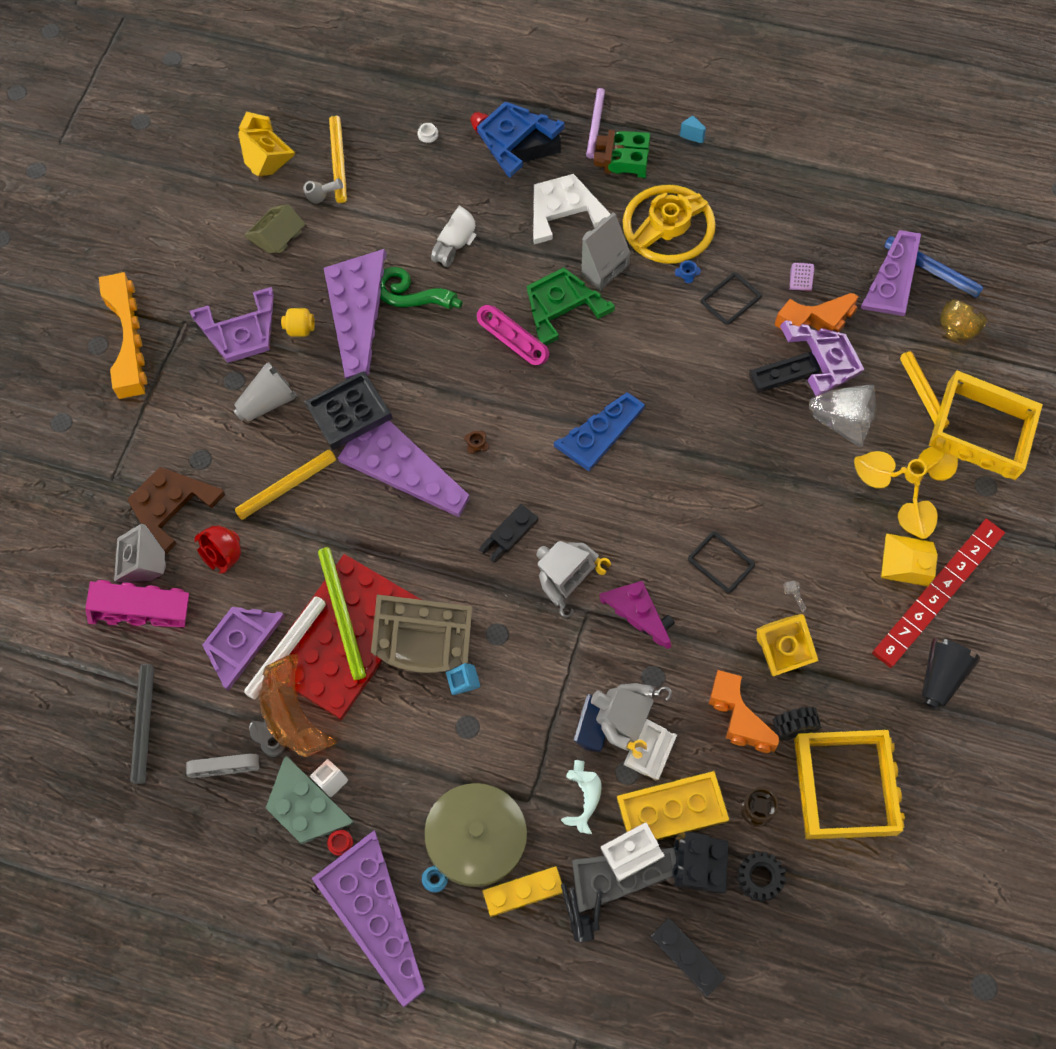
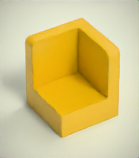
M246 112L239 126L240 130L269 128L273 132L269 117Z

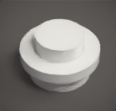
M424 123L418 130V138L422 142L431 143L438 138V130L432 123Z

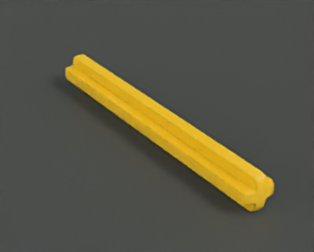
M331 116L329 123L334 181L340 178L343 183L342 189L335 190V198L337 203H345L347 201L341 121L339 116Z
M330 449L326 450L236 507V514L241 520L245 519L336 460L334 453Z

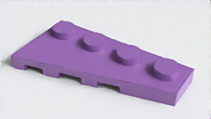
M899 230L884 263L880 267L861 305V309L905 316L921 237L920 233Z

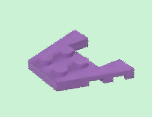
M272 287L253 292L258 311L214 324L209 305L190 311L193 320L227 363L270 350L274 300Z
M784 321L780 326L788 342L807 341L819 363L823 374H813L808 379L816 397L863 372L864 368L846 334L822 328L816 331L810 329L809 325L801 324L800 327L794 326L791 321Z

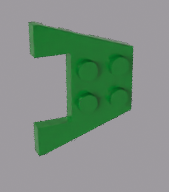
M565 268L527 286V294L538 340L546 346L559 340V335L550 321L584 303L588 304L597 319L615 311V305L612 302H607L601 298V294L586 287L582 280Z

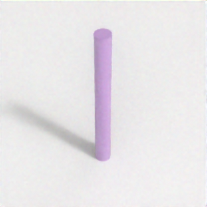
M602 88L597 89L586 154L588 158H594L596 150V139L605 90Z

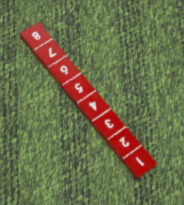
M985 519L873 650L872 654L889 668H892L1003 537L1005 532L988 519Z

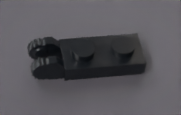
M520 504L486 539L479 551L485 554L496 543L499 547L490 557V560L496 563L538 522V517L524 505Z

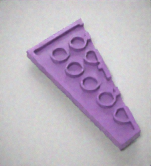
M374 830L314 876L312 880L400 1004L405 1008L421 995L425 988Z

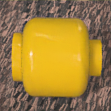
M289 308L286 315L281 318L282 329H286L287 334L291 337H307L315 328L314 314H310L307 308Z

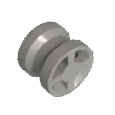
M438 241L432 250L431 261L435 263L441 262L443 266L449 267L454 260L456 248L453 246L447 247L444 243Z

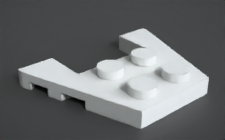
M574 174L534 184L533 242L538 244L552 240L553 234L547 221L588 211L595 228L601 219L607 218L610 213Z

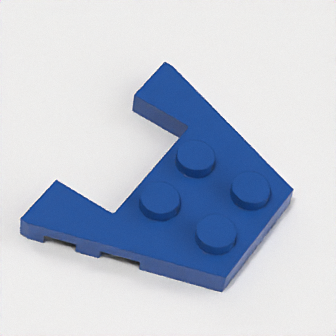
M504 102L477 126V132L506 175L511 178L523 167V161L510 151L535 128L553 139L565 128V123L561 120H557V122L550 120L548 116L543 114L538 116L529 113V109Z

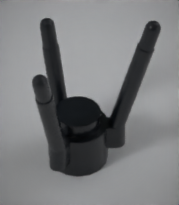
M562 883L561 889L570 918L574 940L577 942L593 940L595 938L594 931L599 930L602 889L597 891L593 920H590L588 915L580 916L575 888L570 887V900L566 884Z

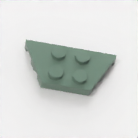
M287 756L283 759L266 809L301 844L313 841L319 836L323 837L332 834L333 831L348 828L354 824Z

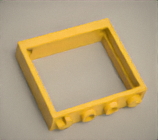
M956 370L947 384L928 446L956 456L963 461L976 464L983 469L1001 474L1005 478L1016 480L1026 469L1043 404ZM954 393L1024 420L1014 461L943 433Z
M889 730L801 733L796 736L794 743L806 839L897 836L903 831L905 816L904 813H900L899 803L902 801L900 787L896 785L895 777H898V766L896 762H893L894 743H892V738L889 737ZM877 744L888 826L820 829L810 747Z

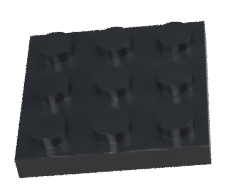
M364 371L304 401L332 450L393 419L391 412Z

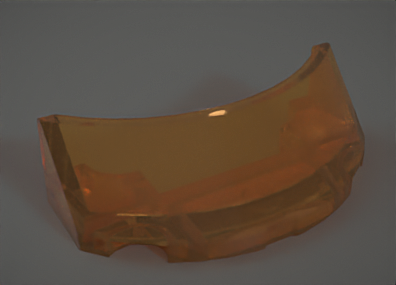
M293 654L265 666L262 674L264 675L262 689L259 690V703L262 716L267 723V728L274 738L284 747L287 746L297 752L298 755L308 757L337 744L336 739L328 737L315 728L303 713L295 690V670L299 657L297 654Z

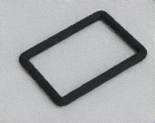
M733 272L701 299V304L725 325H729L762 297V294L741 275ZM736 277L757 296L727 321L706 300L732 278Z
M712 531L688 556V561L727 593H731L755 567L753 560L716 531ZM713 536L750 564L730 588L693 559Z

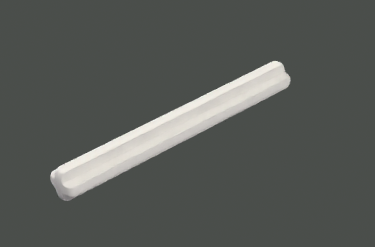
M316 596L312 599L245 688L244 692L248 697L252 699L258 697L326 605L321 598Z

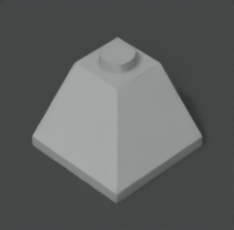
M140 524L117 538L115 582L152 581L164 574L166 562L164 561L165 551L146 525Z

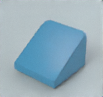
M694 116L681 123V137L698 143L704 142L706 128Z
M464 663L446 672L452 695L480 687L474 665Z

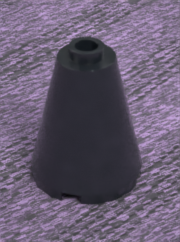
M934 637L930 646L921 697L925 699L924 703L935 709H938L939 706L945 707L979 663L980 656L976 654L974 658L969 655L970 649L947 639L940 643L938 642V637Z

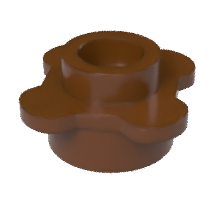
M473 431L465 435L464 440L468 444V453L474 454L476 451H487L489 449L484 431Z

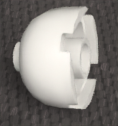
M459 205L437 241L444 243L447 247L453 246L456 249L462 248L465 244L470 245L476 236L473 233L476 225L472 214Z

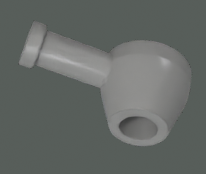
M340 178L325 185L315 181H308L303 189L306 198L311 203L318 204L325 199L328 192L342 189L343 183Z

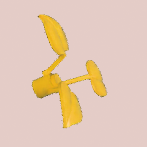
M929 447L921 452L918 459L910 461L907 468L902 467L901 470L893 472L896 466L894 459L888 453L875 451L855 457L854 465L861 480L874 488L887 487L890 484L891 477H897L901 474H905L908 482L914 483L913 503H906L900 508L898 521L906 532L920 539H926L933 533L938 516L937 510L931 502L921 501L918 503L920 482L927 473H929L932 479L937 481L950 479L957 470L958 457Z

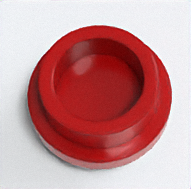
M345 830L334 831L328 838V849L332 854L342 856L353 847V838Z

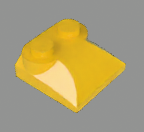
M803 614L786 617L756 629L757 641L762 646L772 676L818 661Z

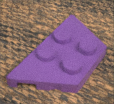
M231 607L202 646L209 656L223 687L227 691L234 685L285 618L283 613H268L257 609L245 610L244 608Z

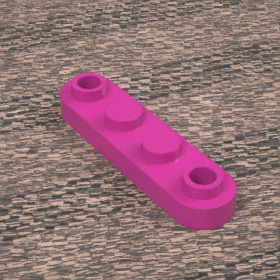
M484 305L478 310L477 320L479 324L532 365H542L547 362L549 358L547 346L498 308L492 305ZM490 313H492V319H491V320L489 319V314H490ZM539 350L541 351L540 358L537 356V352Z

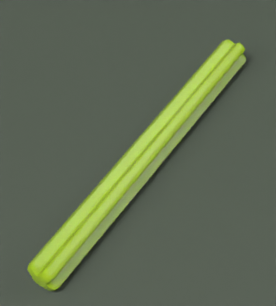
M325 547L318 550V555L352 677L354 680H360L366 677L333 556L330 548Z

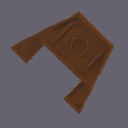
M159 467L127 500L140 523L147 526L166 555L177 543L161 528L193 496H196L212 509L226 494L220 488Z

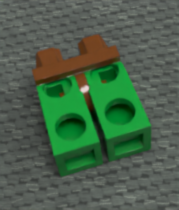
M609 130L608 136L597 135L596 150H606V152H594V166L605 167V173H635L639 178H646L650 133L615 132V130Z

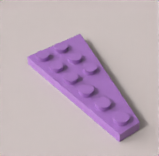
M385 249L324 268L346 379L362 371L369 375L372 356L371 345L372 339L375 336L374 325L378 316L381 295V278L384 275L383 264L387 255Z
M391 421L349 441L338 457L339 462L457 517H460L470 499L468 493Z

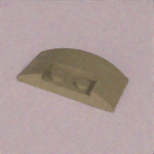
M377 595L371 653L374 656L377 655L391 666L418 673L445 672L468 663L472 606Z

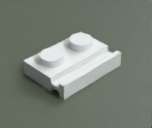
M646 719L638 740L646 742L647 750L641 747L635 749L643 754V757L639 759L635 758L632 750H630L624 765L645 776L651 777L655 781L659 780L677 734H672L667 729Z
M647 823L601 846V850L616 875L618 882L665 856Z

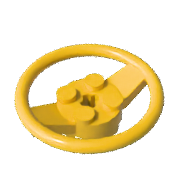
M659 185L640 192L630 201L623 216V230L628 243L643 257L659 263H681L697 257L709 246L715 233V217L708 202L699 193L697 194L688 188L677 185ZM668 193L678 194V196L668 195ZM660 194L652 200L648 218L633 234L631 218L636 207L645 199ZM704 212L707 220L706 234L703 240L692 250L677 255H663L647 249V247L661 237L665 240H671L673 237L684 234L690 227L691 217Z

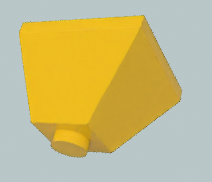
M269 128L240 130L238 133L244 163L257 176L273 175L295 155V152Z
M886 534L881 578L928 587L936 575L938 554L934 542Z

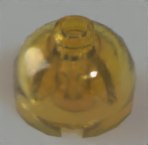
M948 300L941 312L940 322L942 328L947 332L946 336L951 340L958 341V339L968 340L979 335L988 322L987 318L981 312L977 316L973 312L974 308L966 303L957 300H951L950 302Z

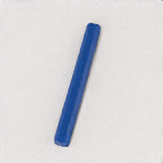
M890 236L884 245L889 250L895 240L893 236ZM917 252L916 265L974 297H978L982 292V285L924 253Z

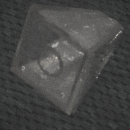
M875 385L830 390L816 398L812 397L809 410L813 412L814 418L856 446L862 447L877 411Z

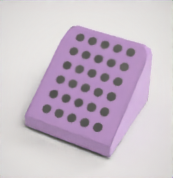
M792 264L790 270V290H812L814 264Z

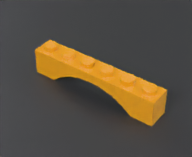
M125 272L99 277L101 297L106 306L121 319L123 327L121 351L110 369L112 388L119 399L145 394L144 385H147V377L145 372H142V366H145L143 354L139 351V348L142 347L140 335L137 334V329H140L137 316L134 314V311H137L136 301L132 298V293H135L132 280H128Z

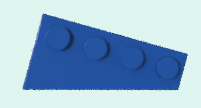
M627 392L606 406L602 412L597 415L594 414L587 419L586 423L572 429L567 436L556 440L554 447L590 472L645 409V404Z

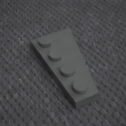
M674 848L661 849L665 855L664 858L618 882L605 856L572 860L579 912L583 913L595 908L598 889H602L601 905L672 878L673 867L676 864Z

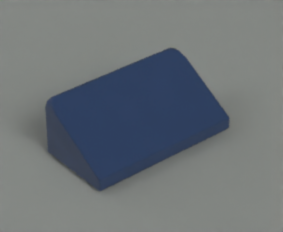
M587 695L574 742L586 750L599 752L602 750L605 740V734L601 729V725L596 720L600 708L591 704L592 695Z

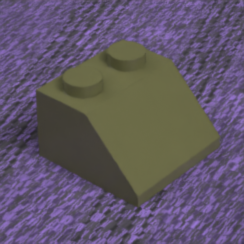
M289 204L272 207L244 236L268 253H280L288 246L287 242L291 238H296L302 232L301 228L305 223Z

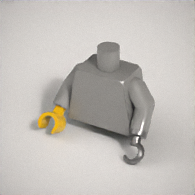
M559 541L551 549L541 546L536 554L540 559L538 567L541 570L539 579L542 589L555 606H560L559 613L565 618L572 616L573 609H571L568 615L563 614V608L566 606L563 602L564 599L571 594L594 567L598 574L605 575L606 571L601 568L600 564H604L608 568L611 566L609 559L598 558L599 555L585 543H564Z
M631 683L621 684L617 688L609 689L607 694L596 691L592 696L591 704L600 708L596 720L601 725V729L609 743L626 751L630 749L635 758H642L643 754L635 749L641 747L647 750L646 742L638 740L653 704V699L655 696H661V693L667 690L669 695L665 700H670L672 697L671 689L669 687H661L659 690H656L655 686Z

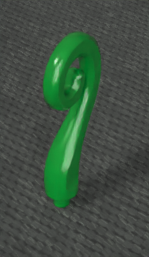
M388 267L384 269L380 285V299L388 305L413 307L437 304L448 309L453 307L460 309L463 305V301L457 299V293L441 288L429 289L410 295L392 294L385 288V283L388 279L392 277L401 278L402 281L399 284L393 283L390 288L392 292L403 293L409 289L411 277L401 267Z

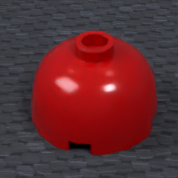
M218 525L211 526L195 536L194 542L198 541L200 545L197 552L212 570L217 567L220 570L218 573L222 574L237 563L241 555V546L239 543L240 538L236 532Z

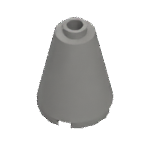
M268 362L235 402L234 406L236 409L234 412L241 421L246 419L249 422L294 400L297 394L289 388L290 385L277 369Z

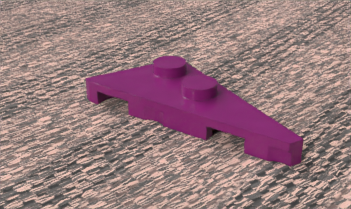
M643 581L599 594L601 603L609 604L615 609L616 614L626 618L639 631H646L653 636V641L657 644L664 646L666 649L671 648V641Z

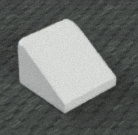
M328 759L309 776L329 797H332L348 781L346 776Z

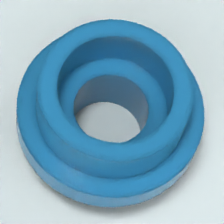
M431 866L424 871L422 884L426 890L440 892L447 885L448 878L441 874L435 866ZM438 876L440 881L433 884L430 882V878Z

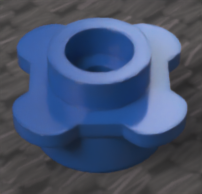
M686 260L681 263L680 268L675 270V275L683 278L686 283H692L693 278L696 275H700L701 270L693 261Z

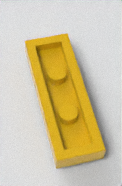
M556 866L482 890L490 917L563 893L561 889L562 883Z

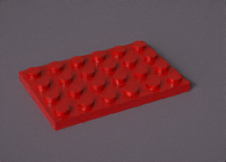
M343 554L335 567L366 677L360 680H354L352 677L326 580L312 597V599L316 596L321 598L326 604L273 675L274 679L341 721L383 661L377 655L374 656L371 653L377 595L422 600L346 554Z

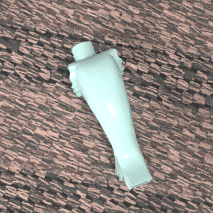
M575 760L574 770L568 771L567 778L577 782L584 792V813L578 817H565L561 821L568 826H577L580 833L592 834L587 822L598 805L602 789L601 780L596 773L584 771L585 761Z

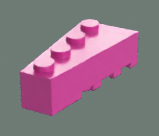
M107 580L90 581L85 607L88 624H97V620H105L108 625H118V622L127 621L133 626H141L148 621L153 626L185 627L189 593L178 588L161 590L159 587L152 585L144 588L136 587L132 583L117 585L111 584Z

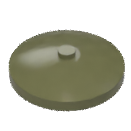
M471 783L455 787L443 794L428 814L425 824V846L428 856L438 871L455 883L471 887L496 883L514 870L524 853L527 828L522 811L507 793L494 786Z

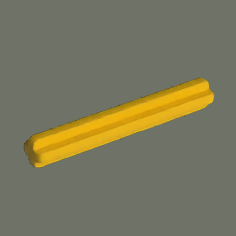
M910 351L903 353L900 360L935 424L941 405L913 353ZM948 418L946 419L944 429L947 428L950 423Z

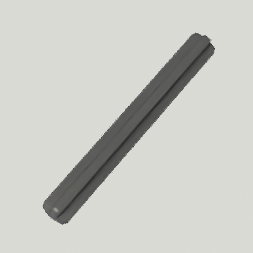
M141 664L139 668L130 781L133 784H143L146 780L154 666L152 664Z

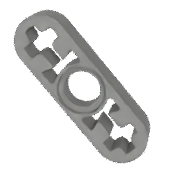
M242 754L188 761L186 763V776L200 778L256 771L259 769V755Z

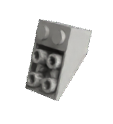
M614 212L607 218L601 219L598 226L592 231H588L582 239L581 276L599 291L628 267L630 262V251Z

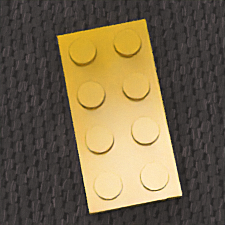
M714 771L617 796L626 833L647 823L656 841L676 836L683 832H692L729 822Z

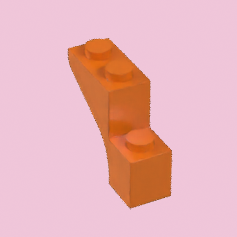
M849 293L817 306H804L789 299L778 312L774 325L781 329L780 326L784 321H791L794 326L800 327L801 324L809 325V327L812 326L818 331L822 328L840 332L846 323L845 319L847 317L851 318L858 309L856 306L858 296Z
M718 670L709 705H713V708L719 711H732L726 739L731 740V743L738 746H745L746 744L754 746L757 751L763 753L774 752L778 746L779 737L744 704L740 694L742 676Z

